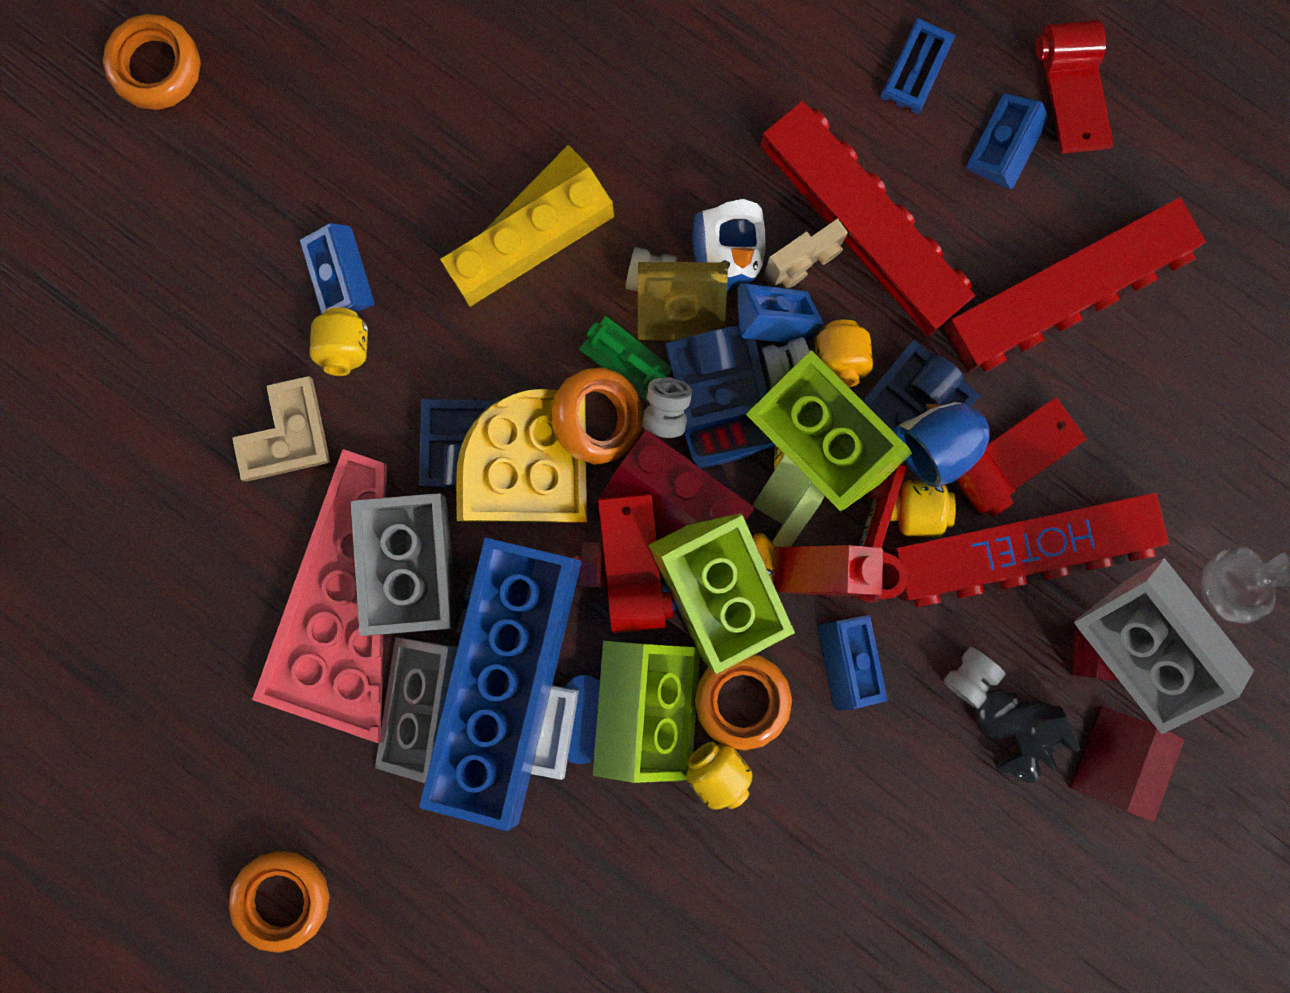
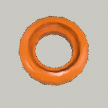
M155 14L131 17L116 27L105 43L102 60L106 78L117 94L138 108L152 110L175 106L186 98L198 81L201 66L197 45L184 27L166 16ZM153 40L163 41L172 46L175 62L172 71L166 78L153 84L140 83L133 79L129 64L130 58L137 47Z
M606 368L581 370L566 379L554 396L551 410L554 433L561 446L578 460L594 465L615 462L628 454L642 435L644 416L642 400L634 385L618 372ZM591 391L605 394L612 400L617 410L618 421L616 430L605 441L592 439L584 432L579 422L578 411L580 402Z
M754 654L718 674H715L707 667L697 684L694 702L698 720L712 739L722 745L746 751L764 747L780 735L790 718L792 696L789 683L778 666L761 655ZM739 675L753 676L761 681L767 690L769 698L767 712L759 722L752 726H733L725 721L719 712L717 704L719 691L723 684L732 677Z
M279 850L260 855L241 869L231 886L228 907L232 925L244 941L259 950L280 953L299 948L317 934L327 917L330 896L326 878L314 862L299 853ZM276 875L285 876L295 881L302 890L304 898L303 912L299 919L292 925L284 927L272 926L265 922L258 914L255 905L256 890L261 882L268 877Z

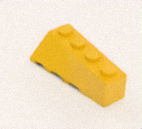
M567 145L480 235L440 260L467 304L471 307L614 217L613 202L591 168Z

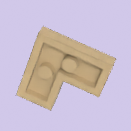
M836 219L812 237L808 232H805L770 256L763 279L769 287L779 288L782 285L786 289L793 287L808 275L806 270L813 263L819 260L824 265L843 251L840 245L848 234L847 230L839 219Z
M310 376L267 385L275 428L232 438L240 478L245 482L331 463L314 382Z

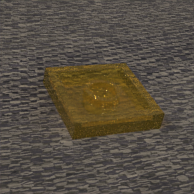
M638 262V340H680L725 328L728 279L727 262Z

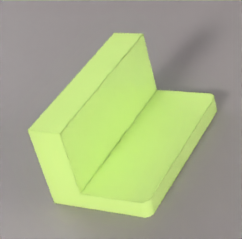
M784 455L755 500L754 507L782 524L772 543L776 547H791L821 504L825 495Z

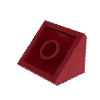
M1099 706L1069 788L1154 822L1184 739L1169 731L1161 734L1154 724Z

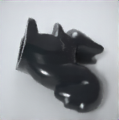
M1003 689L986 692L987 699L979 709L974 708L975 723L981 733L993 739L1013 736L1018 751L997 764L996 767L1000 773H1010L1026 783H1036L1041 777L1039 761L1042 760L1049 769L1054 771L1057 769L1053 759V752L1056 749L1065 746L1071 752L1081 751L1067 716L1060 705L1053 706L1039 700L1019 703L1015 693H1006Z

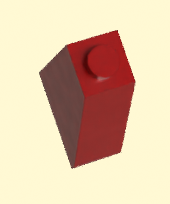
M852 545L774 547L773 585L776 592L830 596L882 595L883 548Z

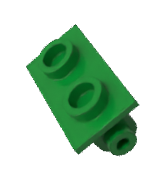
M607 316L600 323L596 322L590 328L586 335L588 337L587 340L579 348L581 352L602 368L622 374L634 385L640 398L645 402H648L649 382L657 378H667L672 372L669 364Z

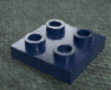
M739 325L665 343L674 379L685 382L692 389L690 406L684 409V413L687 416L686 428L746 414L768 393L756 342L754 339L742 338Z
M913 340L863 399V402L892 430L901 423L927 411L926 404L942 406L958 402L972 407L981 395L963 381V374L953 363L938 354H930ZM908 435L909 440L915 447L921 446L917 440Z
M421 399L419 486L421 488H457V462L463 440L480 414L499 400Z

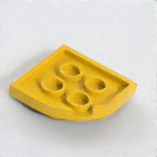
M534 389L510 395L488 407L474 421L463 440L457 462V521L587 522L586 462L578 460L561 446L553 430L551 410L554 396L558 390ZM584 396L580 402L578 416L580 425L586 433Z

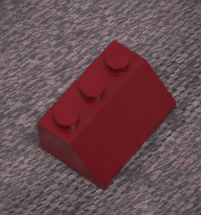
M647 429L620 464L599 497L607 498L652 493L656 541L687 525L740 513L746 521L755 508ZM597 500L594 507L599 510V503Z

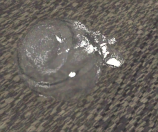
M1243 546L1219 552L1205 564L1202 572L1201 593L1204 602L1208 608L1229 622L1247 624L1261 619L1271 613L1275 606L1276 587H1290V572L1287 571L1290 566L1289 556L1286 553L1279 554L1268 563H1264L1254 551Z

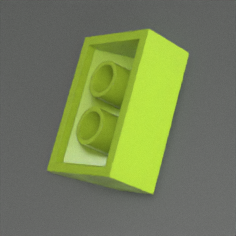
M812 350L746 414L839 511L844 510L880 485L912 454L908 446Z
M739 513L690 524L648 545L701 659L715 674L795 633L742 514Z
M603 641L593 776L631 783L687 780L686 773L689 768L687 762L693 754L696 721L694 701L700 665V655L696 647Z

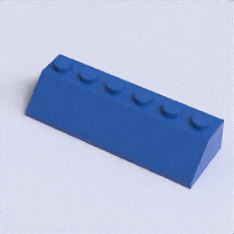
M489 538L484 539L419 808L508 831L519 824L582 561Z

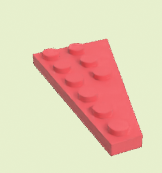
M342 449L252 700L379 743L381 742L383 634L360 636L350 501L386 498L387 465Z

